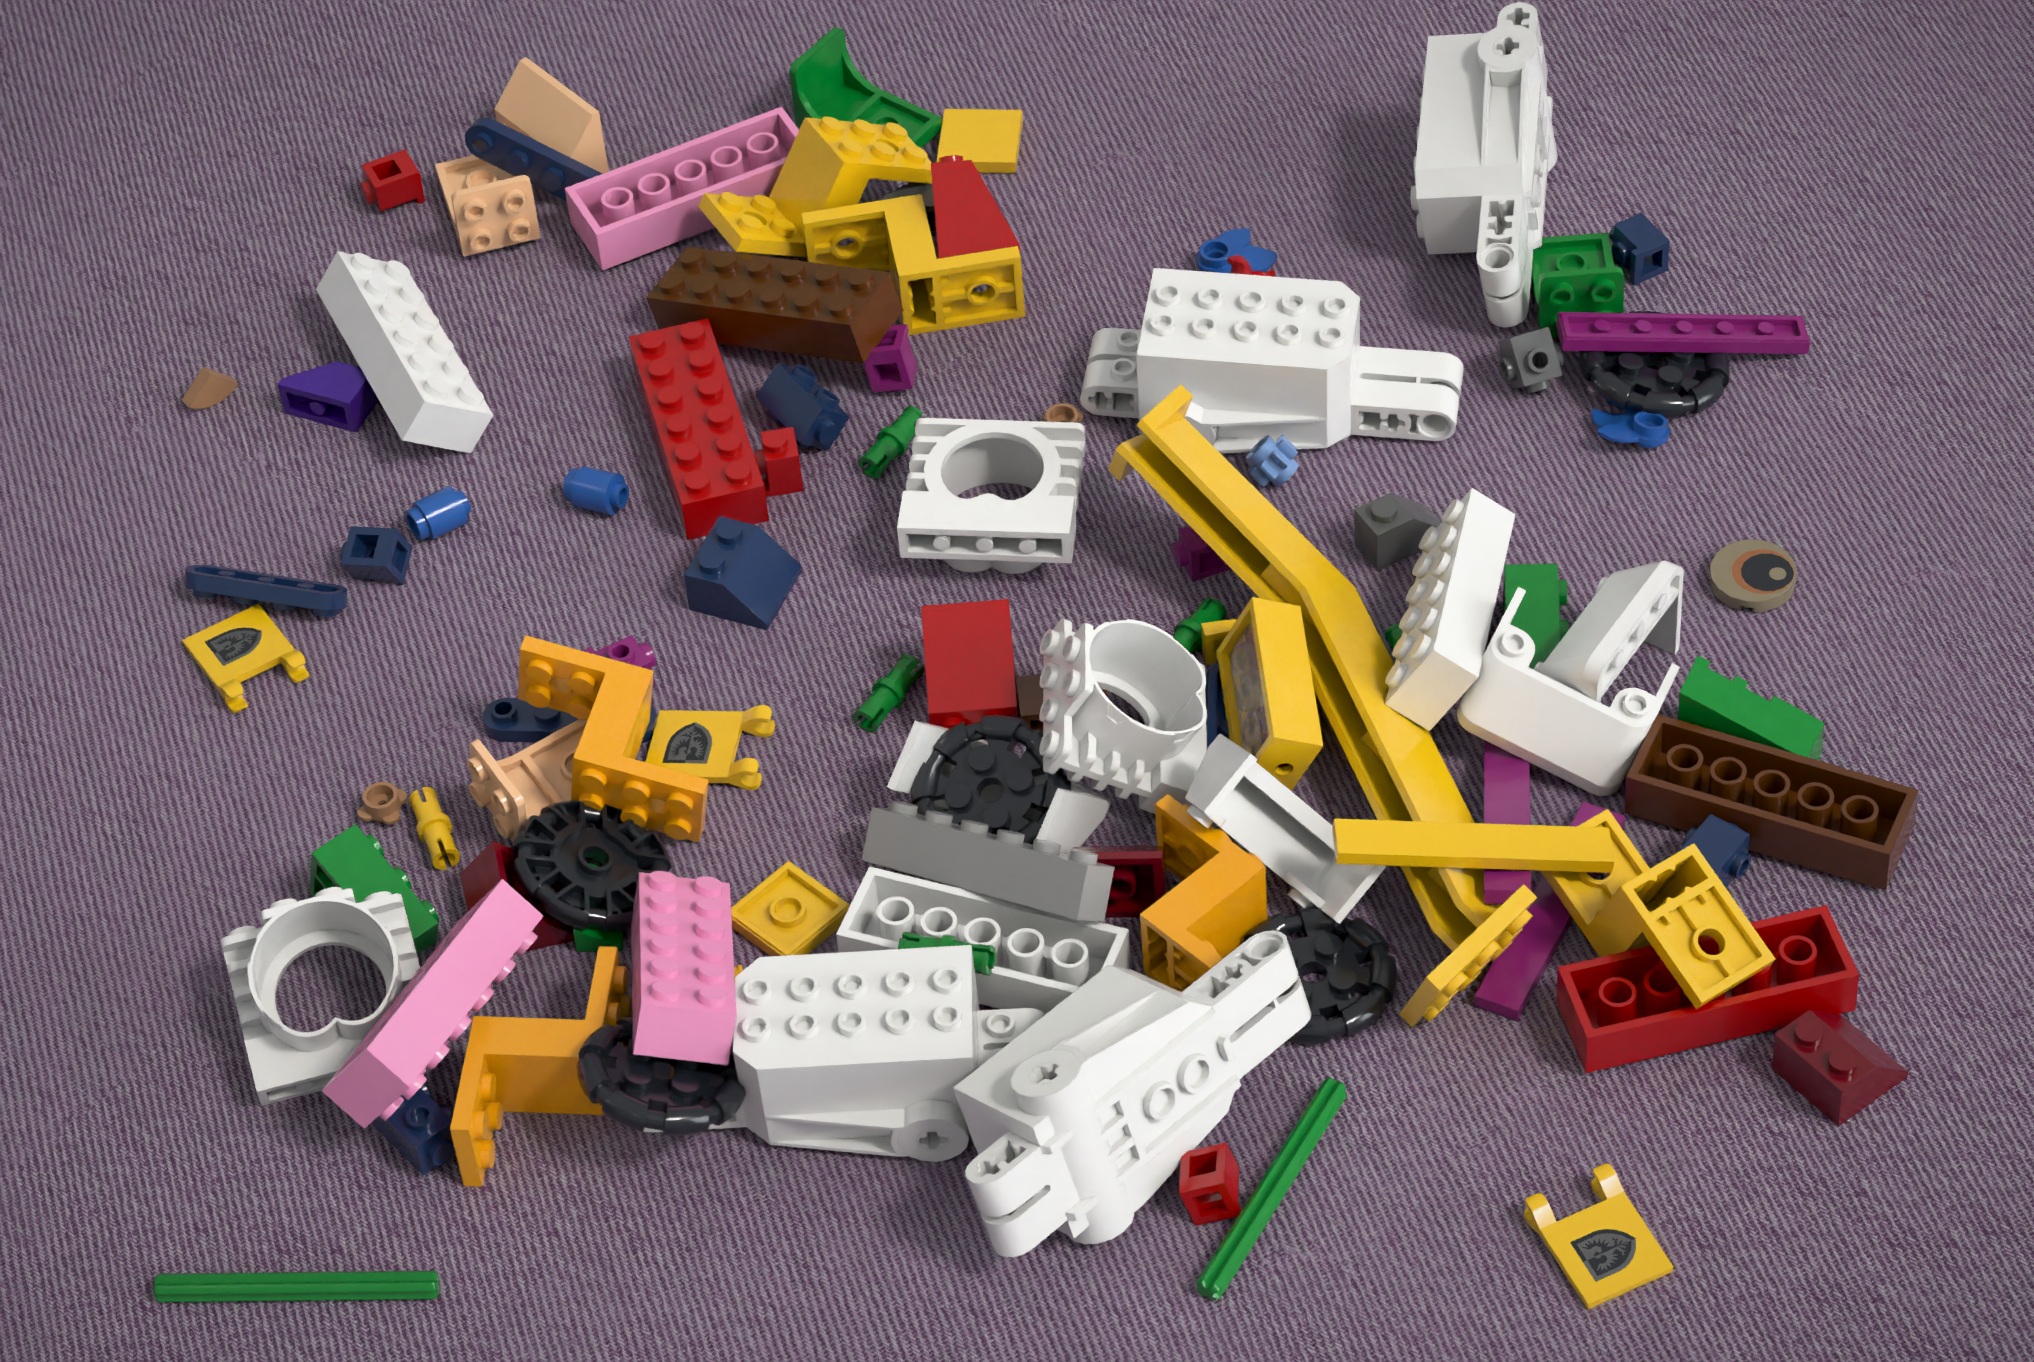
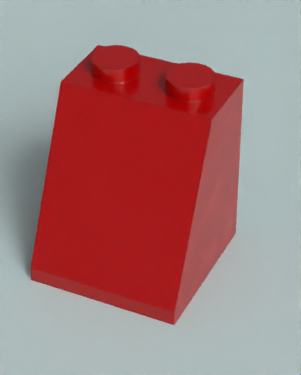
M949 155L940 157L939 163H931L939 259L1018 246L1021 257L1020 244L972 160H963V156Z
M1009 599L921 606L930 724L949 729L965 721L966 725L982 721L981 716L1005 715L1018 718Z

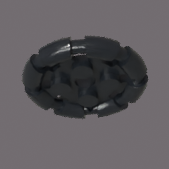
M1631 311V312H1629V313L1667 314V313L1655 312V311ZM1580 351V365L1586 380L1593 382V389L1603 399L1622 410H1626L1628 407L1640 412L1661 414L1666 419L1680 418L1686 412L1695 415L1711 407L1723 395L1724 387L1728 385L1730 378V366L1725 353ZM1647 366H1655V367H1658V368H1660V369H1659V370H1655V369H1651V368H1649V367H1647Z
M1005 715L981 716L982 721L966 725L965 721L946 730L933 746L932 754L926 763H922L913 781L911 804L918 806L917 813L926 815L927 810L935 811L933 801L945 799L949 810L943 811V813L953 815L952 823L961 825L962 820L985 823L989 825L987 833L997 835L999 829L1022 833L1025 835L1024 843L1033 845L1057 788L1071 791V781L1067 779L1063 768H1059L1053 775L1043 771V756L1039 752L1043 730L1040 728L1033 730L1026 726L1025 720ZM987 738L989 747L978 746L972 749L971 742ZM1018 742L1026 746V751L1021 758L1012 752ZM945 762L955 766L949 778L939 772ZM1047 773L1048 780L1044 784L1036 786L1034 777ZM990 784L1002 786L1003 794L997 801L988 803L980 799V794L986 786ZM1034 809L1042 812L1037 822L1029 821Z
M569 800L546 806L541 809L539 816L532 815L524 822L514 840L512 852L517 858L513 862V868L517 880L531 901L539 900L545 906L544 912L552 918L582 930H586L587 926L601 927L602 932H617L631 929L635 899L628 893L630 892L635 896L639 872L670 871L671 862L665 847L652 830L647 832L641 826L634 824V821L631 819L623 823L620 819L622 810L605 804L602 810L599 811L585 806L584 802H579V800ZM585 822L594 823L596 829L584 828ZM537 854H539V855H546V856H548V857H542V856H536V855H537ZM584 859H597L603 864V866H592L588 864ZM556 883L563 890L557 893L550 886Z
M1303 907L1297 908V913L1285 917L1281 913L1273 915L1259 923L1244 936L1245 942L1257 933L1274 930L1282 932L1287 937L1298 976L1300 977L1312 1014L1310 1021L1287 1041L1302 1044L1330 1043V1038L1341 1035L1349 1038L1375 1023L1384 1013L1383 1005L1392 1001L1397 985L1395 958L1388 955L1390 947L1385 938L1373 926L1359 917H1356L1354 920L1345 917L1339 924L1324 913L1321 908ZM1302 932L1304 937L1290 941L1289 934ZM1336 934L1346 937L1343 944L1340 937ZM1371 962L1369 966L1359 968V964ZM1310 973H1317L1325 977L1323 981L1318 983H1309L1302 978ZM1356 992L1359 993V994H1361V995H1363V996H1360L1359 998L1354 997V995L1356 994Z
M632 1016L619 1018L615 1026L604 1024L596 1029L583 1042L578 1053L580 1060L576 1065L577 1077L588 1099L594 1104L599 1103L602 1106V1112L609 1118L643 1132L644 1128L663 1131L662 1135L685 1136L707 1131L711 1124L720 1126L729 1120L741 1107L746 1096L744 1087L738 1081L732 1047L728 1065L633 1054ZM654 1077H663L668 1080H659Z

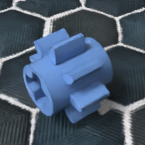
M1269 435L1263 437L1247 455V459L1252 463L1248 468L1249 474L1262 487H1265L1269 481L1276 487L1283 485L1299 467V464L1293 459L1298 454L1297 448L1283 435L1276 442Z

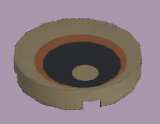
M1760 539L1740 540L1727 544L1715 554L1710 564V588L1717 599L1730 608L1741 610V606L1752 608V612H1765L1778 608L1791 598L1797 582L1796 563L1790 554L1778 545Z

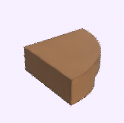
M202 367L182 401L191 409L208 408L227 398L238 386V383L232 376Z

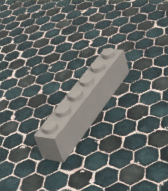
M891 801L890 808H871L862 861L1077 921H1104L1114 867L1097 862L1098 854L1071 849L1069 855L1060 852L1061 844L1034 839L1033 845L1024 843L1025 835L1022 833L1000 829L997 831V835L987 833L988 824L970 820H962L961 825L952 823L953 815L931 810H927L926 815L917 814L918 806L910 803Z

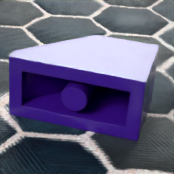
M338 361L282 378L277 384L285 414L357 433L379 401L360 366Z

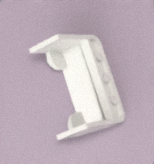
M1664 560L1616 571L1609 578L1603 577L1596 588L1594 598L1544 663H1537L1534 670L1601 703V697L1643 641L1676 654L1680 645L1683 568Z
M1518 587L1483 655L1478 679L1468 688L1457 708L1458 721L1466 731L1594 795H1611L1621 786L1680 667L1673 663L1671 664L1655 695L1638 688H1626L1617 693L1610 707L1595 701L1528 667L1535 653L1534 642L1526 632L1511 625L1526 590Z
M915 721L887 787L894 791L911 794L913 781L922 763L927 762L934 750L933 746L948 728ZM983 739L971 742L972 749L978 746L989 747L988 742ZM945 762L939 772L949 778L955 766ZM1047 773L1034 777L1036 786L1044 784L1048 780ZM1071 781V791L1057 788L1036 839L1061 844L1060 852L1070 855V850L1073 847H1081L1103 821L1112 801ZM998 784L986 786L980 794V799L988 803L997 801L1003 794V787ZM945 799L933 801L935 811L943 812L945 808L949 809ZM1034 809L1029 821L1037 822L1042 812Z
M1219 734L1208 747L1185 797L1192 804L1186 812L1207 829L1214 822L1250 853L1255 854L1262 863L1293 887L1287 895L1300 906L1313 907L1315 905L1340 924L1386 866L1336 864L1332 833L1333 826L1256 762L1257 758L1222 734Z

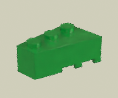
M1558 564L1504 565L1502 598L1504 614L1517 588L1520 587L1526 590L1511 625L1526 632L1533 640L1535 653L1528 667L1534 669L1537 663H1544L1569 630L1568 620H1560L1559 606H1567L1566 579L1558 580Z
M1697 655L1679 692L1678 720L1811 759H1819L1822 753L1824 722L1776 696H1773L1771 701L1755 694L1746 689L1748 681L1736 675L1733 681L1709 669L1710 661Z
M355 824L312 852L309 892L314 897L319 891L331 887H340L343 890L351 888L355 903L364 902L367 896L377 892L387 891L391 894H401L416 954H420L437 942L439 925L437 912L427 900L420 901L412 892V886L406 874L399 867L392 868L386 861L384 851L373 835H365Z

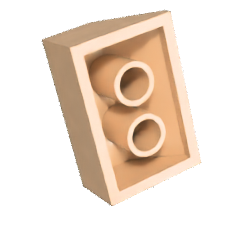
M527 57L520 60L494 109L496 121L602 174L608 172L599 111Z

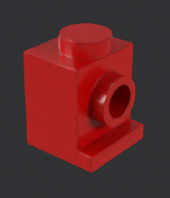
M406 149L361 165L365 181L360 182L359 185L367 205L375 203L378 209L383 211L414 199L418 204L425 202L420 172Z
M788 427L760 432L762 449L754 451L764 483L766 497L804 491L794 428Z
M1227 1142L1187 1151L1181 1157L1179 1195L1194 1224L1203 1225L1237 1217L1241 1212V1207L1238 1203L1239 1167Z

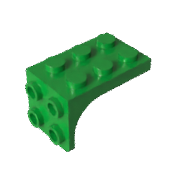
M834 27L825 36H822L801 57L795 59L790 67L789 76L795 124L799 129L804 118L822 119L823 117H832L839 121L854 122L855 120H864L870 124L880 125L895 123L902 126L908 132V137L919 148L925 146L941 131L942 119L940 116L877 88L859 73L849 57L846 48L845 32L838 27Z
M1609 232L1543 237L1542 246L1533 249L1531 281L1538 328L1549 327L1552 338H1559L1556 327L1558 312L1623 313L1624 274L1622 268L1614 266Z

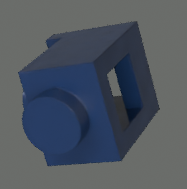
M1642 213L1620 221L1611 228L1609 238L1613 242L1611 247L1613 257L1619 265L1625 266L1630 271V282L1634 286L1668 271L1670 240Z
M350 526L347 541L341 548L340 565L353 579L392 581L395 585H403L413 547L396 528Z

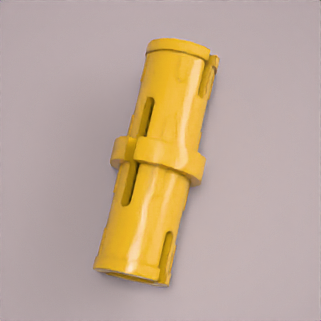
M422 787L426 802H422L418 790H415L409 797V804L413 808L418 820L416 830L420 840L427 844L433 866L439 870H446L447 866L443 855L446 854L448 856L451 867H454L460 860V853L451 836L453 826L448 815L442 813L436 791L430 787Z

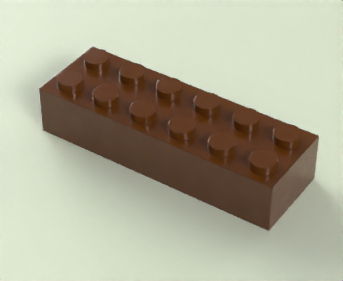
M686 247L646 297L658 329L708 318L716 343L864 363L871 354L870 352L879 344L903 312L890 272L697 247Z
M1657 714L1626 776L1624 813L1688 832L1694 826L1699 828L1706 818L1712 814L1726 822L1734 823L1743 831L1749 833L1748 850L1886 890L1915 826L1919 790Z

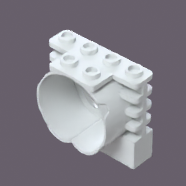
M920 418L916 421V436L912 443L913 454L909 461L906 491H903L897 524L900 558L944 559L949 566L964 572H979L993 567L998 571L1009 574L1028 572L1042 563L1072 564L1077 527L1078 493L1081 488V474L1083 473L1084 466L1083 457L1086 451L1085 428L1082 424L1074 422ZM991 483H1012L1033 489L1024 497L1016 500H1005L990 493L981 494L969 499L957 497L958 494L968 489Z
M1062 618L1053 630L1049 629L1046 631L1040 644V654L1043 655V671L1040 677V687L1043 688V704L1040 709L1039 718L1043 722V737L1039 752L1043 756V771L1053 775L1059 768L1067 770V779L1076 783L1083 776L1091 778V787L1102 791L1108 784L1115 786V796L1122 799H1127L1131 793L1138 794L1139 809L1154 814L1155 803L1167 794L1182 805L1187 804L1191 806L1192 804L1185 797L1207 751L1205 665L1200 664L1194 655L1190 654L1173 636L1145 622L1132 619L1110 623L1105 622L1095 630L1093 625L1084 622L1075 633L1072 632V622ZM1101 689L1108 690L1130 703L1143 717L1145 725L1135 721L1119 710Z
M331 887L319 891L313 898L301 901L296 899L279 900L273 903L270 909L261 911L264 927L257 929L255 926L239 927L232 930L229 936L221 939L245 1039L244 1042L261 1106L322 1091L420 969L401 894H391L387 891L377 892L367 896L364 902L355 903L351 888L343 890L340 887ZM322 946H345L363 953L377 965L385 981L386 996L379 1008L370 1016L355 1021L335 1017L327 1026L314 1032H298L281 1022L276 1008L278 983L287 967L303 953Z

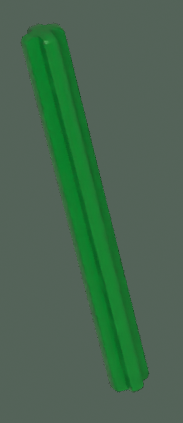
M1332 1078L1323 1080L1198 1278L1197 1291L1200 1295L1211 1300L1221 1298L1345 1100L1346 1086L1342 1082H1337Z
M434 1270L160 1273L156 1275L154 1281V1294L158 1302L435 1299L439 1295L440 1288L439 1275Z

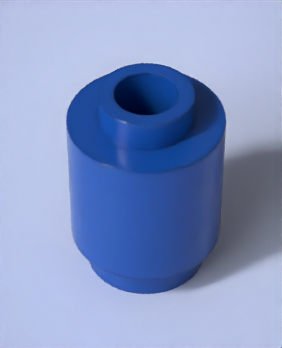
M583 466L579 469L573 468L568 472L564 481L563 494L564 498L572 502L574 507L615 515L626 505L629 498V487L621 474Z
M447 486L413 502L412 508L405 511V517L410 530L418 541L426 538L432 541L467 524V514L471 512V506L462 490L455 491L451 486Z

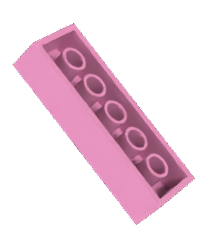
M779 107L566 187L565 193L571 225L602 271L713 229L715 226L698 207L703 194L730 192L737 196L754 197L755 195H763L769 198L799 129L785 110Z
M666 871L639 872L631 924L633 1054L728 1065L737 1016L730 883H724L708 876L691 879L676 877L674 874Z
M503 879L499 881L457 921L324 1087L322 1092L364 1129L378 1116L386 1121L404 1101L401 1095L409 1100L427 1080L424 1076L427 1071L425 1067L431 1071L449 1052L450 1049L447 1047L449 1040L447 1039L450 1038L454 1042L472 1022L469 1018L471 1015L470 1010L472 1009L475 1013L478 1012L494 994V991L491 989L493 987L492 981L498 985L516 965L513 961L515 958L513 956L514 953L520 957L533 944L538 936L532 930L542 919L543 915Z

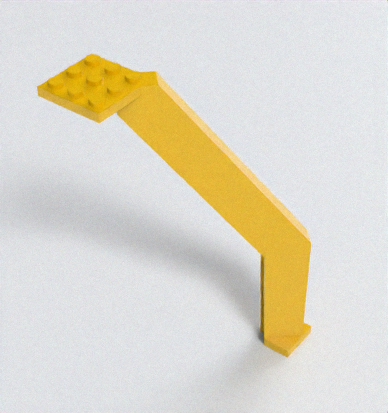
M1180 384L1138 422L1136 426L1144 433L1121 443L1115 449L1108 471L1120 482L1135 469L1260 599L1301 606L1314 691L1377 820L1475 823L1429 731L1385 705L1389 685L1385 684V680L1394 663L1355 586L1185 419L1193 396ZM1401 866L1432 931L1453 951L1425 978L1399 1015L1411 1027L1423 1017L1429 1023L1435 1019L1457 994L1458 989L1461 992L1464 991L1480 975V971L1491 960L1495 961L1513 943L1512 940L1533 917L1527 910L1537 898L1524 884L1503 904L1484 903V869Z

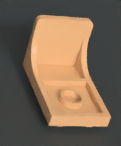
M474 155L435 164L437 177L463 257L541 238L532 185L528 176H514Z
M578 719L524 750L495 761L479 739L469 743L470 759L467 760V766L472 778V783L468 785L470 793L478 806L481 808L486 806L493 814L494 825L504 839L510 837L514 842L524 822L532 815L539 816L542 808L558 802L571 800L573 757L588 719Z

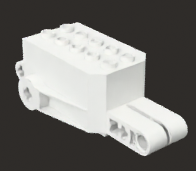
M1524 2L1512 3L1504 7L1499 12L1497 27L1487 33L1428 36L1426 63L1422 75L1423 93L1422 97H1420V123L1417 127V153L1414 156L1416 186H1411V207L1413 211L1419 210L1416 219L1418 238L1425 239L1427 253L1477 252L1476 258L1488 319L1492 324L1499 327L1515 326L1527 317L1533 249L1542 246L1547 173L1555 166L1558 158L1552 127L1553 100L1546 93L1548 71L1538 14L1533 5Z
M1154 268L1142 329L1103 328L1093 335L1080 402L1087 411L1096 415L1139 418L1140 421L1181 384L1193 396L1185 419L1220 454L1250 452L1267 435L1275 442L1283 435L1297 449L1328 448L1340 440H1347L1350 435L1443 441L1450 438L1456 429L1464 367L1458 357L1449 353L1360 346V297L1341 281ZM1139 428V433L1143 434L1144 432Z
M1274 930L1255 934L1183 992L1177 991L1131 969L1107 965L953 1087L978 1156L966 1168V1178L978 1210L981 1212L982 1220L994 1251L998 1255L1003 1257L1023 1255L1032 1250L1056 1229L1069 1236L1074 1242L1082 1244H1099L1115 1238L1127 1229L1132 1223L1134 1212L1142 1207L1181 1164V1157L1187 1151L1194 1150L1228 1113L1234 1092L1241 1087L1239 1079L1310 1021L1311 1010L1300 977L1298 976L1286 935Z
M972 945L759 957L735 977L737 1016L731 1047L733 1048L738 1081L744 1087L746 1096L736 1114L720 1126L709 1125L708 1129L748 1127L768 1144L894 1157L910 1156L921 1161L931 1162L952 1159L960 1155L967 1148L970 1134L953 1087L1045 1014L1034 1008L980 1010ZM654 1077L659 1080H668L663 1077ZM644 1128V1131H643V1132H663V1131L655 1130V1129H649V1128Z

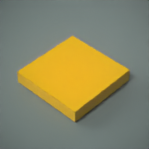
M944 109L936 162L939 163V158L943 156L960 155L963 156V160H972L979 173H1016L1023 125L1022 110Z
M787 861L731 907L732 929L769 956L809 954L839 929L850 904L796 865Z

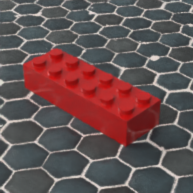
M709 319L628 336L634 374L687 540L707 536L719 516L753 525L769 521L764 483Z
M1827 905L1750 922L1775 957V960L1770 966L1698 1009L1691 1003L1652 945L1559 966L1557 970L1556 1002L1585 1073L1782 1028L1808 1010L1834 1014L1855 1011L1859 973ZM1707 935L1698 937V944L1703 952L1709 955L1719 954V945L1715 939Z

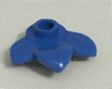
M1248 228L1233 229L1223 232L1217 239L1204 242L1196 254V266L1203 272L1230 273L1231 265L1227 262L1228 257L1240 255L1249 262L1253 271L1266 272L1277 260V253L1250 245L1251 233Z
M1628 407L1624 410V413H1609L1592 409V421L1599 428L1597 434L1609 441L1619 443L1635 442L1644 448H1655L1669 440L1670 429L1667 426L1668 421L1661 414L1640 412Z

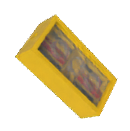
M1252 597L1216 651L1224 695L1226 719L1228 721L1229 739L1257 758L1256 762L1292 791L1323 747L1301 606Z

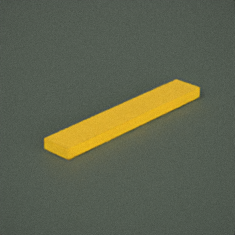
M1334 819L1332 827L1336 864L1612 873L1615 863L1610 830L1605 827Z

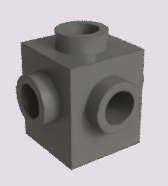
M1549 327L1535 329L1498 341L1502 358L1499 360L1501 374L1506 382H1510L1512 389L1526 387L1527 394L1552 387L1550 379L1563 375L1560 367L1563 365V355L1557 342H1553Z

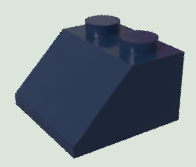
M719 516L684 573L689 610L768 630L800 576L802 567L759 526Z

